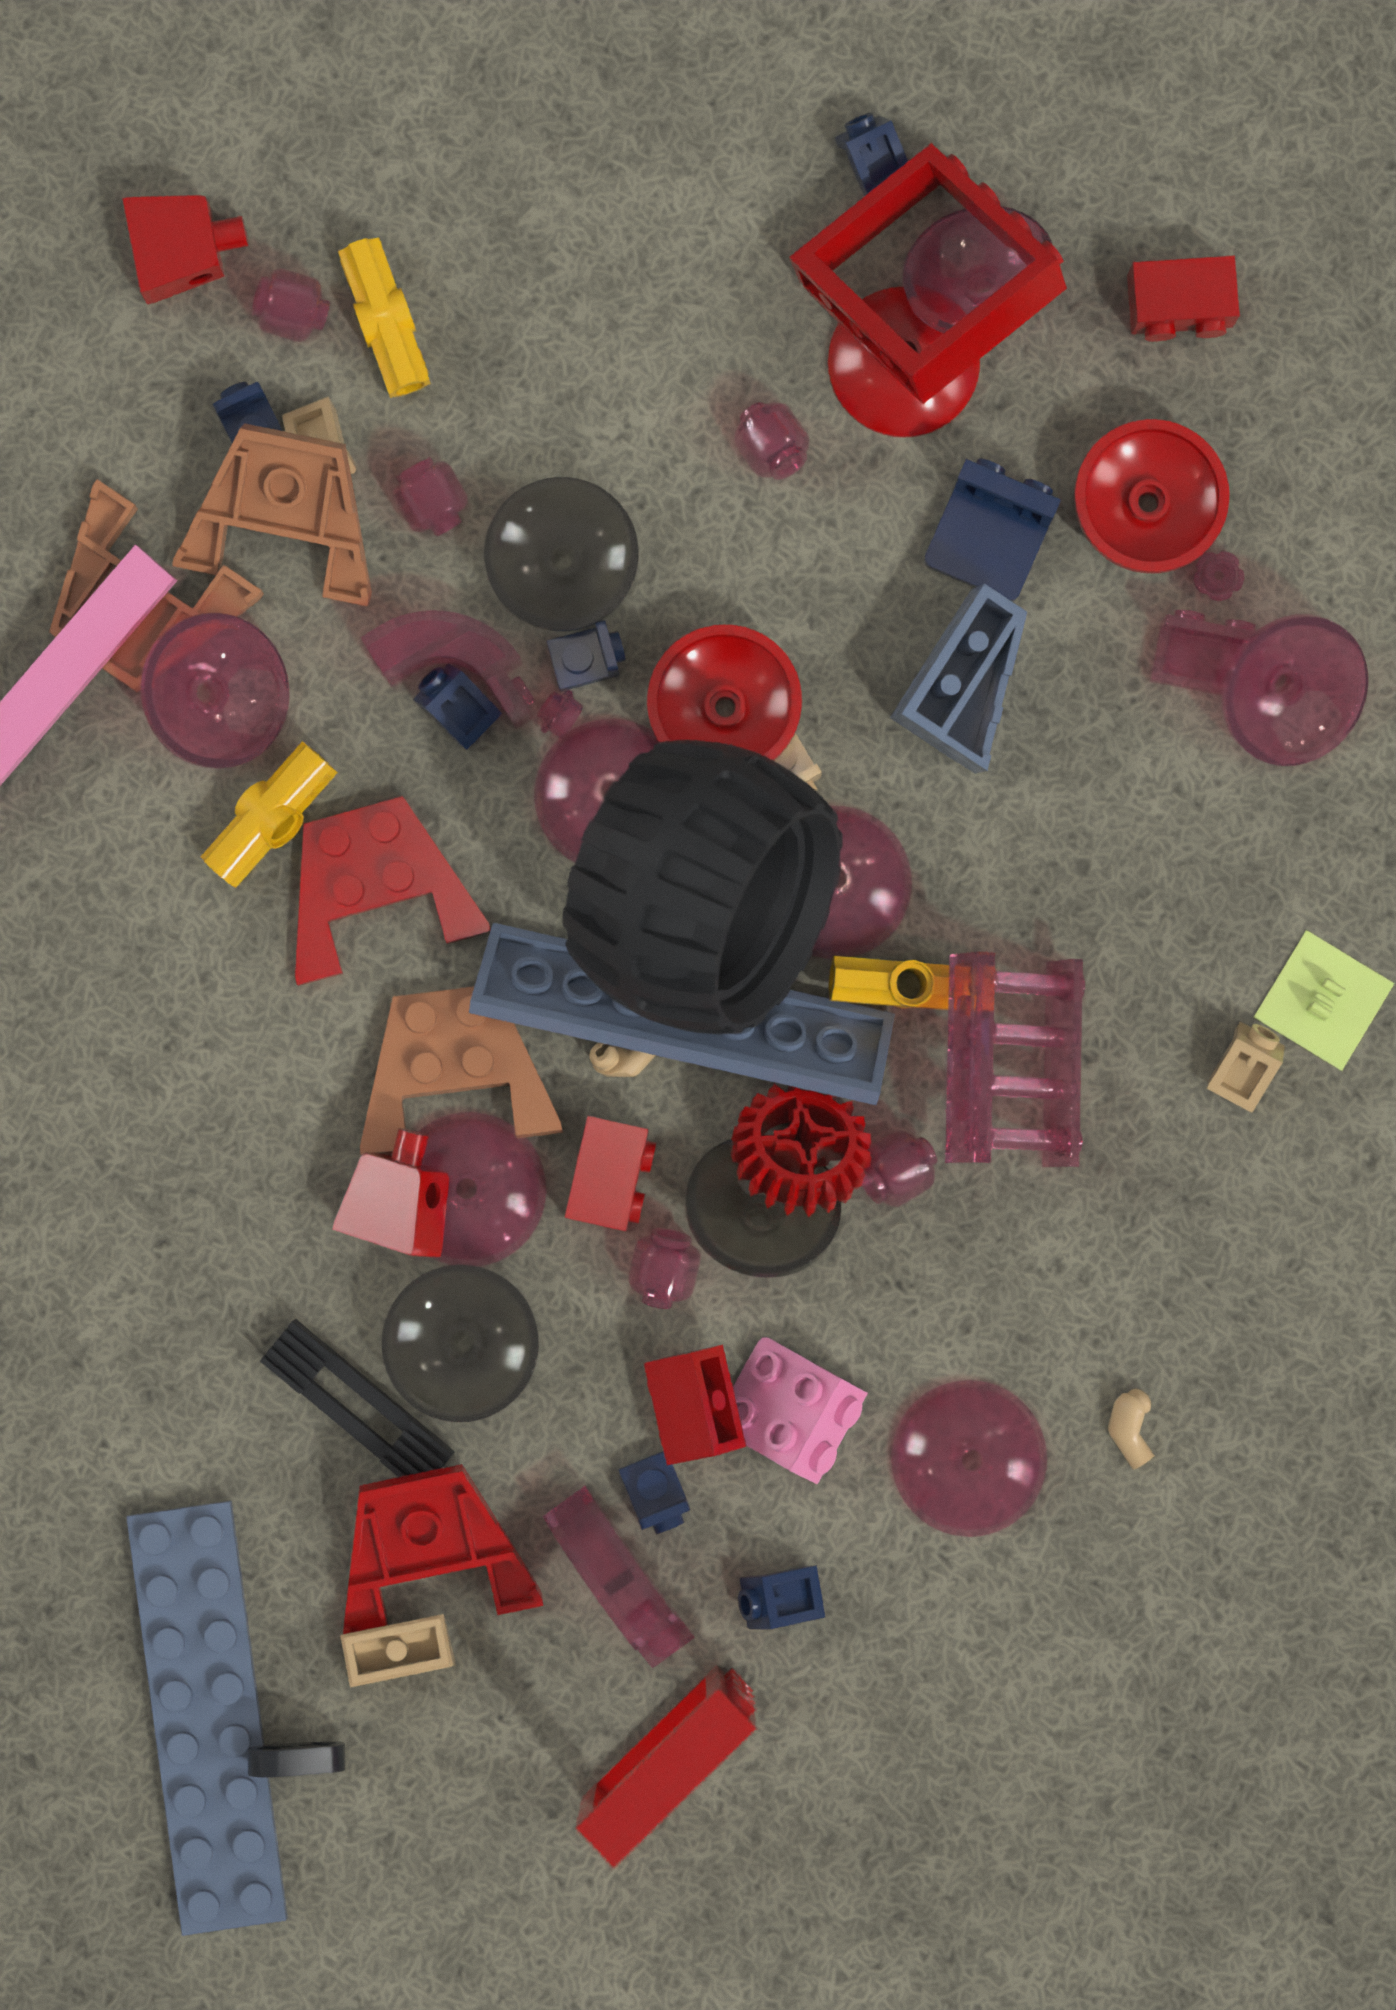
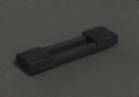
M297 1319L288 1325V1328L284 1330L274 1345L260 1360L262 1364L298 1394L305 1396L378 1457L380 1462L398 1477L440 1469L455 1453L453 1449ZM324 1366L403 1431L393 1446L313 1380Z

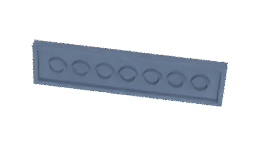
M497 923L492 924L470 1000L469 1013L877 1105L895 1013L846 1002L829 1001V998L790 990L780 1005H775L766 1014L764 1021L756 1027L743 1028L742 1033L706 1034L679 1030L646 1019L622 1006L604 993L570 956L565 945L568 939Z
M232 1500L128 1515L126 1518L182 1936L286 1921L288 1914L269 1778L248 1776L247 1748L265 1744Z

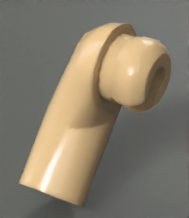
M1131 1389L1128 1393H1122L1116 1399L1108 1425L1111 1438L1133 1470L1141 1467L1155 1456L1140 1435L1145 1413H1148L1151 1409L1149 1396L1140 1389Z

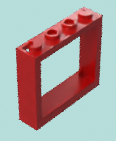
M932 143L789 257L799 282L806 291L923 405L1067 289L1060 268V264L1064 260L1052 243L1047 240L1040 243L1032 236L1029 225L1019 213L1012 211L1008 214L1001 207L996 194L986 183L981 182L979 185L974 183L970 179L963 163L954 154L946 157ZM941 185L1019 257L1027 267L918 354L849 288L833 270Z
M716 1665L582 1796L576 1830L613 1868L757 1729L753 1689L735 1669L731 1668L725 1674Z

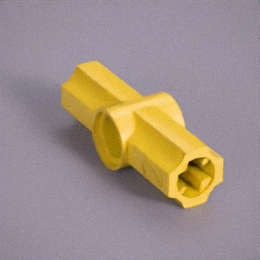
M378 237L373 239L364 238L350 243L347 247L338 251L341 259L340 262L356 301L353 306L368 348L372 347L388 394L392 398L420 390L431 384L428 376L429 373L413 334L416 328L402 289H397L381 241Z
M302 741L268 781L256 782L241 795L235 806L236 817L200 857L216 874L236 888L271 848L282 847L297 834L303 824L304 816L302 813L338 772L323 757Z
M833 956L829 970V1001L886 1005L902 1009L924 1008L984 1013L989 994L988 968L931 964L917 960L893 961ZM904 970L913 972L920 981L919 993L913 999L905 998L897 989V978Z

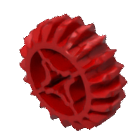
M775 1083L769 1088L767 1097L757 1093L752 1098L750 1107H744L741 1110L738 1124L734 1127L731 1137L734 1144L731 1152L732 1162L738 1164L736 1172L738 1180H750L748 1187L750 1196L764 1192L766 1194L765 1203L767 1209L777 1201L784 1203L787 1216L794 1211L795 1206H802L808 1218L814 1214L817 1204L828 1214L834 1209L837 1200L846 1204L851 1199L853 1190H858L862 1186L866 1176L864 1172L869 1169L872 1159L870 1156L871 1152H869L872 1143L871 1134L864 1132L866 1125L864 1116H852L854 1110L852 1100L839 1104L836 1102L837 1096L823 1095L811 1090H801L789 1085L787 1092H784ZM783 1123H789L786 1129L774 1130L773 1135L763 1136L771 1128ZM841 1160L832 1169L820 1174H814L817 1167L828 1166L830 1161Z

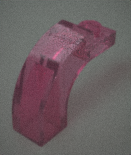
M419 611L393 618L360 637L391 687L396 686L428 666L455 664L473 671L487 684L515 729L533 719L532 713L528 708L529 705L535 702L533 696L519 675L512 680L507 675L523 665L521 657L503 636L479 620L449 611Z
M586 1486L543 1516L565 1554L603 1609L635 1651L638 1650L652 1668L695 1638L680 1615L646 1573L611 1518Z

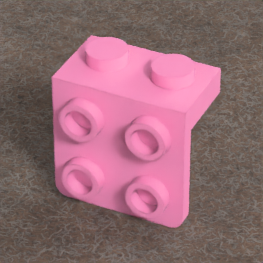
M767 1337L757 1342L733 1386L746 1446L787 1470L816 1484L819 1483L822 1475L827 1473L833 1466L837 1457V1448L847 1430L859 1419L862 1412V1403L868 1394Z

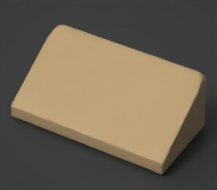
M444 1614L340 1635L350 1687L456 1665Z

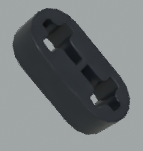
M340 1741L297 1742L259 1745L247 1748L248 1776L288 1777L336 1773L345 1770V1743Z

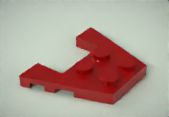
M403 796L303 824L295 980L298 986L343 974L330 928L331 921L427 894H433L447 945L490 933V924Z
M463 1464L359 1485L343 1634L389 1625L381 1587L480 1566L487 1567L497 1615L544 1606L539 1586Z

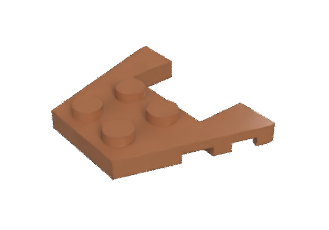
M244 423L219 468L206 498L197 511L185 539L176 552L172 566L217 575L222 566L228 525L329 546L322 597L368 606L372 595L346 444Z
M98 479L91 489L89 496L91 501L85 521H82L77 537L78 544L70 570H67L49 633L54 637L61 632L122 561L111 554L109 550L138 510L135 504ZM223 565L193 608L167 592L102 669L137 693L257 603L264 593L261 589Z
M474 987L394 996L392 998L360 1144L361 1156L365 1152L378 1154L393 1153L398 1129H406L403 1100L406 1098L510 1086L516 1138L563 1133V1129L557 1112L515 1024L469 1013Z

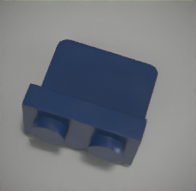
M978 458L975 463L966 459L925 554V564L930 569L972 587H978L985 583L1010 601H1014L1020 595L1061 499L1052 496L1053 490L1039 481L1025 479L1024 483L1005 476L1006 470L990 460Z

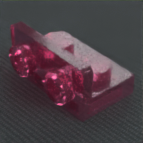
M1175 610L1174 616L1165 615L1160 622L1149 682L1250 701L1253 697L1261 649L1266 644L1267 634L1255 631L1256 625L1247 621L1228 619L1225 620V625L1205 622V615L1190 610Z

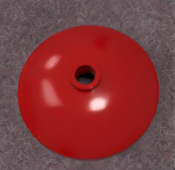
M916 287L887 288L874 292L862 299L918 354L965 317L957 307L942 296ZM838 323L833 333L828 352L830 382L842 407L864 427L892 437L922 436L950 423L970 401L980 372L979 359L923 405L840 323Z
M1145 419L1123 424L1105 434L1094 444L1078 471L1074 489V504L1079 525L1087 540L1099 554L1124 569L1155 574L1182 568L1195 561L1210 548L1225 523L1229 508L1230 492L1227 475L1221 460L1214 449L1201 436L1178 423L1160 419ZM1143 495L1154 497L1157 503L1156 509L1151 512L1142 510L1138 504L1139 498Z
M712 625L686 634L672 644L662 655L649 681L647 710L653 733L659 743L675 740H697L730 744L754 751L775 761L788 747L797 731L802 712V692L797 672L791 660L770 638L743 626ZM721 700L733 702L735 705L734 713L727 717L720 716L715 710L718 702Z

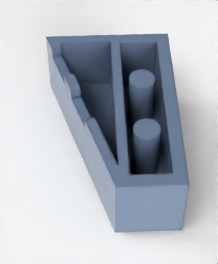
M985 583L971 589L890 718L973 773L988 771L991 759L990 750L997 724L1000 723L1003 711L1002 703L1009 676H1012L1027 611Z

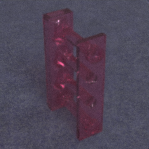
M976 951L950 955L945 1163H991V1149L993 1148L1043 1151L1042 1167H1079V1153L1083 1142L1080 1131L1082 998L1085 993L1083 959L1046 962V975L996 971L995 953ZM994 993L1046 995L1045 1026L995 1023ZM993 1045L1045 1047L1044 1078L994 1075ZM992 1097L1044 1099L1043 1130L993 1128Z

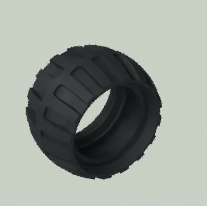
M697 740L664 741L655 744L653 750L637 755L629 763V768L617 781H613L604 794L603 802L593 820H589L581 838L583 842L575 864L570 869L566 885L569 887L566 907L563 908L562 920L568 940L565 942L568 953L604 993L632 1012L651 1021L679 1030L706 1034L742 1033L743 1028L756 1027L765 1020L766 1014L775 1005H780L788 995L791 985L800 971L805 969L813 954L812 949L821 929H824L831 911L829 907L835 887L838 886L841 871L839 861L840 850L843 848V836L836 824L839 819L837 814L808 783L782 765L754 751L730 744Z

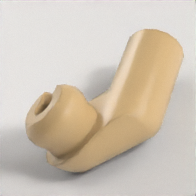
M599 1042L592 1047L589 1055L596 1072L606 1077H635L656 1056Z

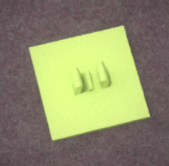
M1306 930L1254 1018L1342 1071L1395 983Z

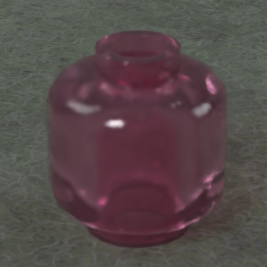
M276 269L270 274L269 278L261 276L255 292L251 315L258 317V326L261 331L292 341L304 342L309 338L313 329L323 330L330 301L321 299L322 286L319 280L289 270Z
M758 402L748 407L741 414V423L735 431L734 443L756 475L781 480L793 475L804 465L807 460L806 452L809 449L810 437L786 404Z
M431 456L395 476L399 484L393 489L392 497L412 531L425 532L432 529L437 537L462 522L458 513L467 505L468 495L448 462L438 461L434 463Z
M894 1131L871 1145L867 1150L871 1152L870 1156L872 1159L870 1166L864 1169L866 1176L862 1187L875 1203L881 1204L884 1202L891 1207H900L932 1187L935 1181L933 1165L937 1163V1156L933 1147L925 1138L919 1137L916 1139L907 1131Z
M656 1228L651 1230V1235L643 1236L636 1242L628 1281L632 1289L643 1295L642 1302L644 1304L659 1309H670L673 1302L684 1301L692 1296L700 1267L701 1255L698 1249L691 1244L692 1238L689 1235L672 1229Z

